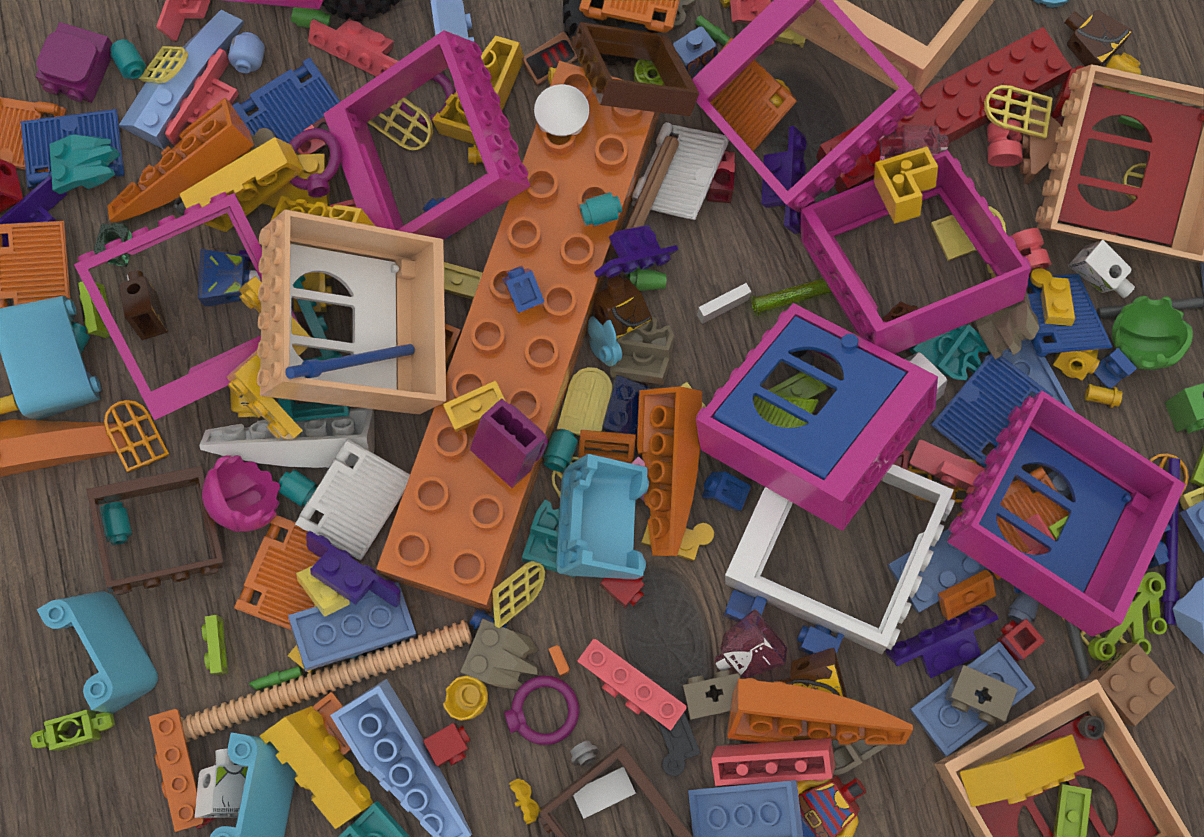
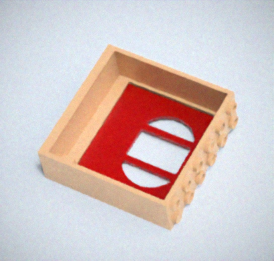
M1092 64L1077 69L1076 73L1071 75L1068 87L1071 89L1069 100H1066L1063 105L1062 116L1065 117L1062 127H1059L1056 133L1055 142L1058 145L1056 153L1051 155L1049 161L1051 173L1049 180H1046L1043 185L1042 196H1045L1043 206H1040L1036 213L1035 221L1038 222L1037 228L1097 242L1104 240L1107 244L1190 262L1204 263V109L1092 85V83L1204 107V89ZM1108 116H1128L1137 120L1145 127L1151 142L1094 131L1092 127ZM1088 139L1148 151L1149 155L1140 188L1080 175ZM1078 184L1133 195L1136 199L1127 207L1117 211L1099 210L1084 200L1078 189ZM1058 221L1099 229L1100 232L1060 224ZM1117 233L1168 244L1170 247L1117 236Z
M1097 679L1079 682L934 763L975 837H1019L1017 824L1022 806H1025L1041 835L1043 837H1053L1052 832L1033 801L1036 796L1042 793L1026 797V800L1009 804L1006 799L971 807L960 771L979 767L980 764L1000 759L1020 748L1025 749L1047 740L1072 734L1084 765V769L1074 773L1075 777L1082 775L1098 781L1110 793L1116 807V825L1110 836L1090 803L1088 819L1099 837H1192ZM1086 711L1089 715L1097 716L1103 720L1105 731L1102 737L1118 764L1115 762L1102 738L1093 740L1085 738L1080 734L1078 730L1081 718L1088 716L1085 713ZM1087 726L1088 730L1094 731V726ZM1076 778L1066 781L1070 786L1081 787ZM1126 779H1128V781L1130 782L1131 786L1133 787L1135 793L1137 794L1138 798L1140 799L1141 803L1143 804L1144 808L1146 809L1147 813L1149 814L1159 833L1155 829L1154 825L1152 824L1151 820L1149 819L1148 815L1146 814L1145 810L1143 809L1142 805L1140 804L1139 800L1137 799L1136 795L1134 794L1132 788L1130 787Z

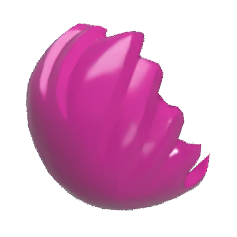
M225 455L219 458L213 468L208 471L203 484L202 500L209 516L219 525L235 532L254 531L264 527L277 516L276 509L280 503L276 498L280 490V484L272 480L270 472L261 471L255 462H244L241 456L238 455L233 457Z

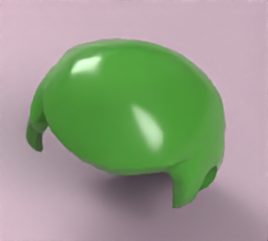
M1141 296L1136 298L1131 304L1124 306L1120 314L1117 315L1112 328V340L1115 348H1119L1137 370H1159L1173 366L1183 358L1191 346L1193 331L1192 327L1182 319L1184 313L1173 308L1170 297L1165 296L1160 300H1151L1147 296Z

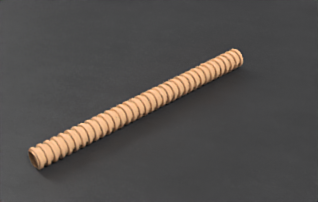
M463 619L460 621V624L452 623V627L448 628L446 625L443 630L437 628L434 633L427 632L426 636L420 634L417 639L411 637L410 641L406 642L403 640L400 645L394 643L391 648L385 646L384 650L377 649L374 654L368 652L365 657L359 655V659L351 658L348 663L342 661V665L333 664L331 669L325 667L324 671L316 670V674L310 672L305 678L302 675L299 676V680L293 678L290 679V683L284 681L281 686L273 685V689L267 687L264 689V692L258 690L255 693L256 695L250 693L247 694V698L241 696L238 698V701H235V699L230 700V704L224 702L221 703V707L215 705L212 707V710L209 708L204 709V713L198 711L195 712V716L189 714L186 716V719L181 717L186 743L190 742V738L196 740L199 738V735L205 737L208 732L211 734L216 733V729L222 731L225 729V726L231 728L234 725L233 723L239 725L242 724V720L248 722L251 717H254V719L259 718V714L265 716L268 714V711L274 713L276 708L282 710L285 709V705L291 707L294 702L300 704L302 699L308 701L311 699V696L317 698L320 693H323V695L328 694V690L334 692L337 687L343 689L345 684L351 686L354 681L360 683L363 678L369 680L371 675L377 677L380 672L386 674L387 670L391 669L394 671L397 666L403 668L406 663L412 665L414 660L420 662L423 657L429 659V655L437 656L440 651L446 653V649L455 650V646L463 647V643L472 644L473 639L468 624Z

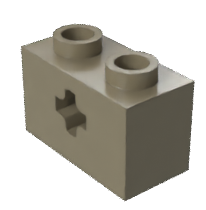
M961 665L956 668L944 699L952 702L951 707L965 713L971 710L979 714L978 719L995 725V722L1006 721L1018 689L968 666ZM982 691L981 696L985 698V701L978 702L979 697L974 695L975 692Z
M730 669L714 673L715 678L704 680L703 675L688 678L687 684L682 686V692L689 721L730 712L733 691L738 678L740 679L739 673L732 674ZM710 687H713L715 691L720 690L721 695L716 698L717 702H713L711 697L706 698L705 693L710 691Z

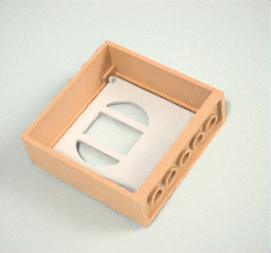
M284 210L262 228L259 235V244L262 245V256L258 266L259 272L262 273V284L258 291V299L261 301V313L258 317L261 340L257 349L258 357L261 358V369L257 375L260 396L419 415L446 402L443 239L290 210ZM312 272L325 273L339 280L347 288L351 297L297 289L293 287V284L304 274ZM291 298L351 307L353 309V343L293 335L291 333ZM406 344H412L415 348V352L412 355L323 372L320 376L314 378H305L303 376L289 379L285 373L287 367L301 365L303 362L292 345L347 352L351 355Z

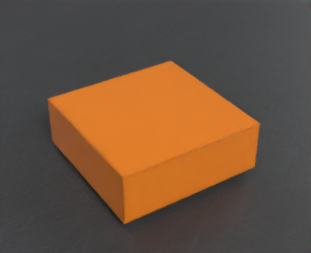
M556 645L549 648L548 650L560 677L569 674L570 669L560 646Z

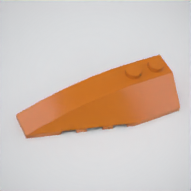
M226 98L222 99L179 134L181 140L172 149L167 146L161 152L163 155L161 160L155 166L149 164L142 171L139 182L137 184L131 182L107 206L109 221L114 224L165 205L179 198L180 193L250 151L251 147L254 146L251 133Z
M681 386L639 390L637 449L638 454H642L645 467H648L647 478L649 479L647 494H644L645 506L650 508L651 517L648 519L652 556H677L685 533L694 496L700 454L696 422L697 414L702 409V391Z
M16 419L0 422V477L117 453L110 437L106 434L104 423ZM108 423L109 429L118 426L117 423ZM118 430L111 433L119 449L128 446L122 432Z
M738 678L732 695L727 738L762 743L831 738L832 740H838L839 745H851V743L858 740H865L867 745L906 744L913 731V725L882 710L829 692L789 685L779 681L772 683L758 681L754 678Z

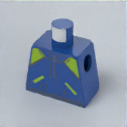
M206 249L200 250L198 299L204 307L242 301L240 299L242 294L238 289L254 276L259 280L260 278L256 270H249V263L242 255Z

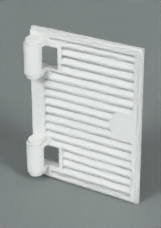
M666 122L662 125L656 139L657 147L644 176L638 179L634 188L632 206H635L665 137L675 135L679 136L677 139L679 146L650 210L695 220L730 140L726 135L672 125Z
M347 439L314 494L303 508L295 525L308 532L312 531L318 536L326 537L331 542V545L340 550L347 551L361 561L403 495L410 474ZM351 453L359 457L353 468L345 464ZM315 510L324 514L318 524L310 521Z

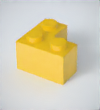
M928 146L875 162L874 184L894 224L921 216L923 196L921 192L936 187L938 165Z

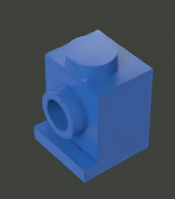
M816 624L814 628L803 625L796 640L801 642L798 650L811 655L835 648L837 653L844 635L838 633L833 637L830 635L832 631Z

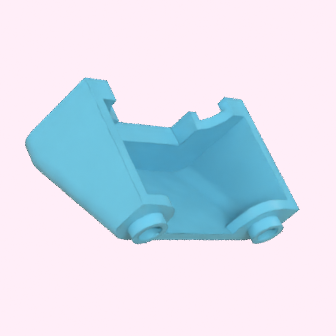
M65 296L0 308V353L20 412L22 415L34 420H41L101 400L99 392L102 391L100 381L97 376H92L86 371L71 324L74 321V315L77 314L75 304L72 299H68Z
M586 454L565 469L561 481L556 561L559 574L619 579H638L643 576L646 560L640 551L633 550L635 500L645 494L649 487V479L647 478L648 467Z
M98 591L50 601L37 609L43 622L52 629L74 627L99 671L86 681L83 688L84 697L91 710L114 714L156 686L158 682L157 671L120 604L112 594Z
M237 733L230 734L228 756L233 763L248 766L236 827L221 826L215 829L210 837L285 836L296 772L288 762L282 765L275 756L279 751L271 741L265 744L257 736Z

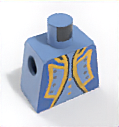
M702 26L690 31L686 36L673 43L691 78L695 77L718 54L717 45Z

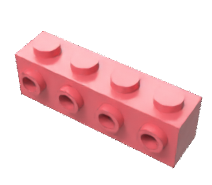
M831 738L716 746L711 757L715 786H737L740 784L791 780L823 781L832 779L835 769Z

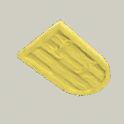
M989 206L992 214L997 216L1001 222H1004L1001 214ZM953 215L931 222L932 229L947 261L977 251Z
M587 367L573 375L568 385L557 430L566 429L577 436H580L581 430L602 431L608 406L612 399V383L604 371L598 368Z

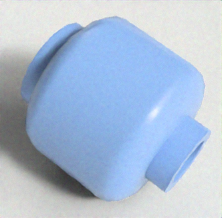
M249 32L241 33L232 39L228 60L241 73L254 72L260 69L262 65L265 46L257 35Z

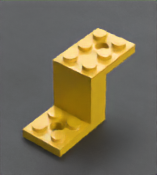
M254 276L238 290L242 294L240 299L250 309L254 307L260 314L261 301L258 299V291L262 282ZM291 316V333L293 335L310 337ZM292 345L298 356L308 348ZM256 350L226 376L230 381L228 386L238 397L243 395L250 402L247 407L256 417L260 418L262 416L269 423L267 429L277 439L280 437L284 440L294 439L303 430L272 397L260 396L257 375L261 369V358L258 357Z

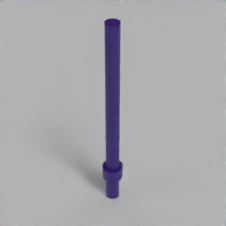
M1169 458L1168 473L1179 480L1180 459ZM1179 500L1168 522L1171 530L1166 531V547L1169 561L1165 563L1166 589L1163 590L1161 602H1164V620L1167 625H1176L1173 607L1179 600L1180 591H1177Z

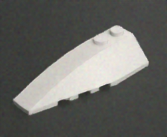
M350 408L349 416L297 421L295 423L303 431L294 439L284 440L282 437L277 439L267 429L269 423L266 420H259L247 428H244L243 424L208 429L205 430L201 440L200 450L222 456L231 455L233 457L238 455L241 456L242 460L261 464L330 468L334 458L347 439L374 453V409ZM351 453L345 464L354 466L359 457Z

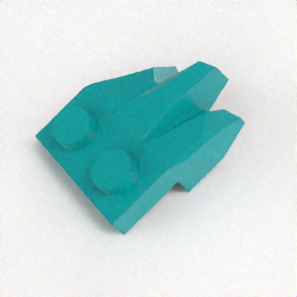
M74 134L49 144L53 191L62 194L81 185L91 189L115 175L114 170L109 168L108 165L121 155L117 149L109 146L111 139Z
M969 324L960 326L909 349L913 355L918 352L923 354L943 375L958 380H967L966 369L975 373L982 362L978 357V352L986 353L989 351L980 334Z
M546 499L536 511L521 562L536 561L541 563L544 569L558 572L556 561L560 507L557 510H553L551 502Z
M376 801L339 837L410 836L379 801Z

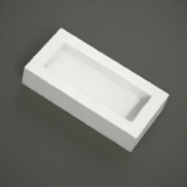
M747 283L700 306L697 313L699 320L704 324L748 301L751 290Z
M621 767L588 783L575 793L573 797L584 819L636 794L625 768Z

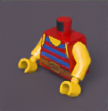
M833 775L832 779L823 781H797L800 813L816 837L854 836L859 824L857 815L860 811L855 800L866 793L865 787L858 778L853 779L846 785L842 783L837 775Z

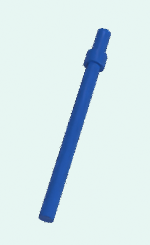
M406 344L322 361L311 359L303 361L301 365L287 367L285 373L289 379L303 376L305 378H314L320 376L323 372L412 355L415 352V348L412 344Z

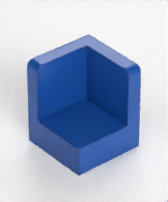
M734 590L723 616L755 628L759 623L767 599L758 595L754 598Z

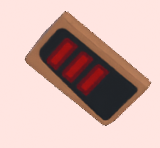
M562 32L522 58V65L538 86L548 80L549 67L557 68L559 61L572 64L578 60L574 48H572L567 34Z

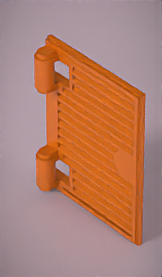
M581 0L579 10L583 12L585 17L599 20H607V17L644 24L647 30L666 33L673 29L680 0H604L602 9L590 7L592 0ZM654 11L667 13L665 22L653 20Z
M732 37L721 49V51L733 40ZM755 59L710 101L713 107L753 152L797 102L795 96ZM775 94L784 101L779 108L770 101Z
M0 97V159L12 163L16 169L26 170L21 121L42 119L44 113L53 114L54 117L65 116L67 109L54 103L42 101L34 103ZM36 170V172H49V170Z
M64 221L0 224V308L8 307L7 299H13L14 305L59 296L71 299ZM2 234H8L9 247H3Z
M1042 466L1029 473L1058 492ZM1019 479L1010 484L1001 501L1002 507L1024 521L1038 514L1047 528L1069 515L1067 510L1041 493H1032L1029 486ZM996 515L999 529L1004 538L1017 550L1024 553L1029 552L1028 546L1024 543L1016 528ZM992 572L997 580L1001 578L1000 576Z
M277 515L270 522V527L263 538L234 609L292 630L288 615L315 606L314 602L297 581L296 573L314 565L320 557L307 548L306 534L308 531L295 525L296 522ZM281 528L288 530L283 543L276 540ZM254 591L262 593L257 606L250 604Z

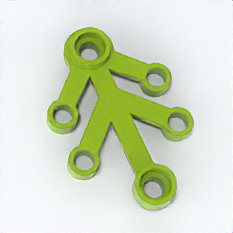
M1147 572L1144 574L1137 590L1139 593L1132 601L1121 625L1111 628L1104 638L1097 637L1090 641L1088 651L1093 659L1109 660L1115 654L1114 645L1130 624L1132 629L1131 643H1137L1138 645L1142 643L1144 652L1147 655L1150 653L1151 644L1144 637L1142 609L1146 603L1148 604L1149 620L1146 625L1147 630L1151 634L1158 635L1164 634L1167 630V623L1160 616L1159 598L1163 596V590L1166 589V585L1159 573ZM1156 622L1159 624L1158 630L1155 629ZM1104 645L1106 646V652H1105V654L1103 653V646H1104Z

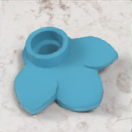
M594 316L590 317L588 333L591 337L589 339L591 350L607 366L616 365L622 359V350L616 341V333L611 320H607L602 325Z

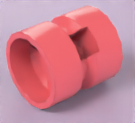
M1007 120V124L1022 128V124L1019 121ZM991 122L987 126V142L990 144L987 148L988 163L995 167H1010L1020 164L1023 159L1022 144L1020 143L1022 141V133L1004 129Z
M1030 228L1011 235L1022 257L1025 256L1030 262L1031 271L1029 275H1031L1034 269H1047L1051 266L1052 263L1047 250L1041 248L1044 241L1039 228Z

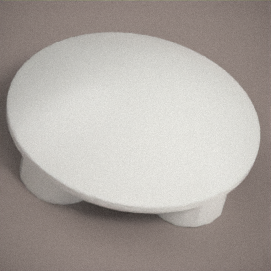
M565 84L554 85L545 89L538 96L534 107L535 118L543 132L557 136L576 135L581 132L582 127L587 122L589 104L585 95L577 88Z

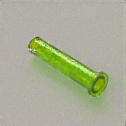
M824 278L758 297L752 295L751 304L755 315L760 316L761 312L832 292Z

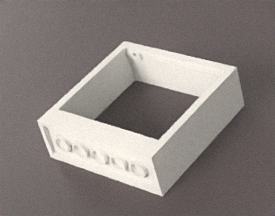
M894 464L881 481L933 502L936 505L925 532L920 533L916 539L879 628L761 577V573L793 502L766 487L761 494L725 574V585L754 598L757 595L767 599V604L814 625L823 626L831 630L832 633H841L844 635V638L879 654H883L886 648L892 649L899 636L900 630L896 628L897 623H903L911 607V603L907 602L908 597L913 598L922 581V577L918 576L919 571H925L933 555V551L929 550V547H935L944 529V525L940 524V521H946L955 503V500L951 499L953 489Z

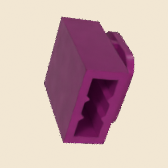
M59 22L56 31L46 38L37 58L38 71L35 77L41 83L43 90L50 94L57 95L61 93L76 102L84 100L93 103L112 59L110 51L112 42L108 36Z
M500 399L481 416L470 451L513 488L532 470L535 461L542 457L548 440L543 431L521 411Z

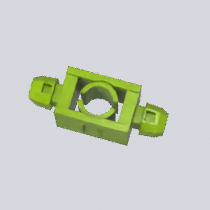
M83 710L45 721L44 726L46 730L43 729L31 735L32 747H49V750L61 751L101 739L100 731H105L115 725L114 716L112 713L96 714V711ZM73 723L77 726H83V729H78L77 734L73 738L69 735H63V732L68 731L69 726Z

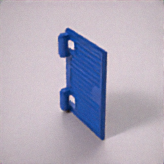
M308 58L303 61L301 67L294 71L292 69L288 70L251 93L248 100L241 104L237 102L232 106L249 129L251 135H255L261 128H268L274 132L276 138L290 143L296 135L324 117V113L337 105L340 100L312 59ZM308 74L312 76L310 79L306 80L303 83L299 81ZM258 107L259 110L248 117L246 113Z
M117 109L21 121L27 188H36L48 176L52 177L49 144L74 134L111 139L109 146L117 149L121 156L115 159L113 163H110L108 167L114 170L115 177L125 176ZM36 170H49V172L36 173Z
M1079 274L1052 276L1069 279L1075 321L1072 326L1045 324L1041 301L1042 288L1036 287L1030 281V277L1028 278L1027 287H1031L1033 294H1028L1032 311L1037 316L1039 330L1035 338L1031 340L1037 356L1045 357L1047 353L1112 348L1111 342ZM1043 336H1052L1054 343H1044Z
M990 354L933 421L931 426L986 468L987 464L984 461L987 456L981 451L989 442L996 449L998 445L996 438L1002 429L1007 428L1010 420L1007 418L1015 406L1020 408L1031 392L1036 395L1040 391H1044L1051 397L1054 395L1002 355L995 360Z

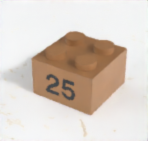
M1122 643L1115 649V654L1109 660L1103 661L1083 680L1097 679L1123 723L1136 726L1175 688L1172 682L1137 643Z

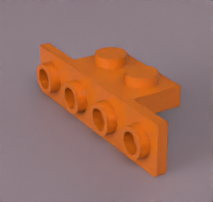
M172 709L149 716L157 751L155 760L158 769L162 773V791L168 800L174 831L178 832L201 825L205 820L204 818H195L197 786L180 712L178 709Z

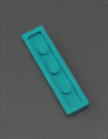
M304 275L294 282V288L304 289L301 283L306 280ZM296 299L313 337L327 340L324 332L328 331V327L322 315L317 317L313 310L317 303L315 301ZM319 349L322 357L340 355L339 351Z

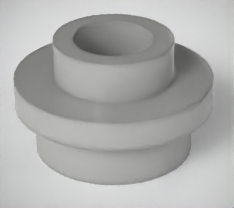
M584 741L575 746L570 751L572 763L574 765L580 764L581 767L592 763L596 759L597 746L592 745L591 741Z

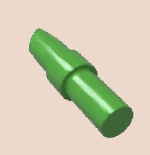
M700 15L696 19L695 24L698 27L702 26L713 40L720 42L723 46L731 39L717 25L714 26L703 16Z
M297 666L281 672L269 673V675L258 678L248 684L254 690L273 687L276 684L279 686L284 681L287 682L290 679L299 678V676L303 675L301 666Z

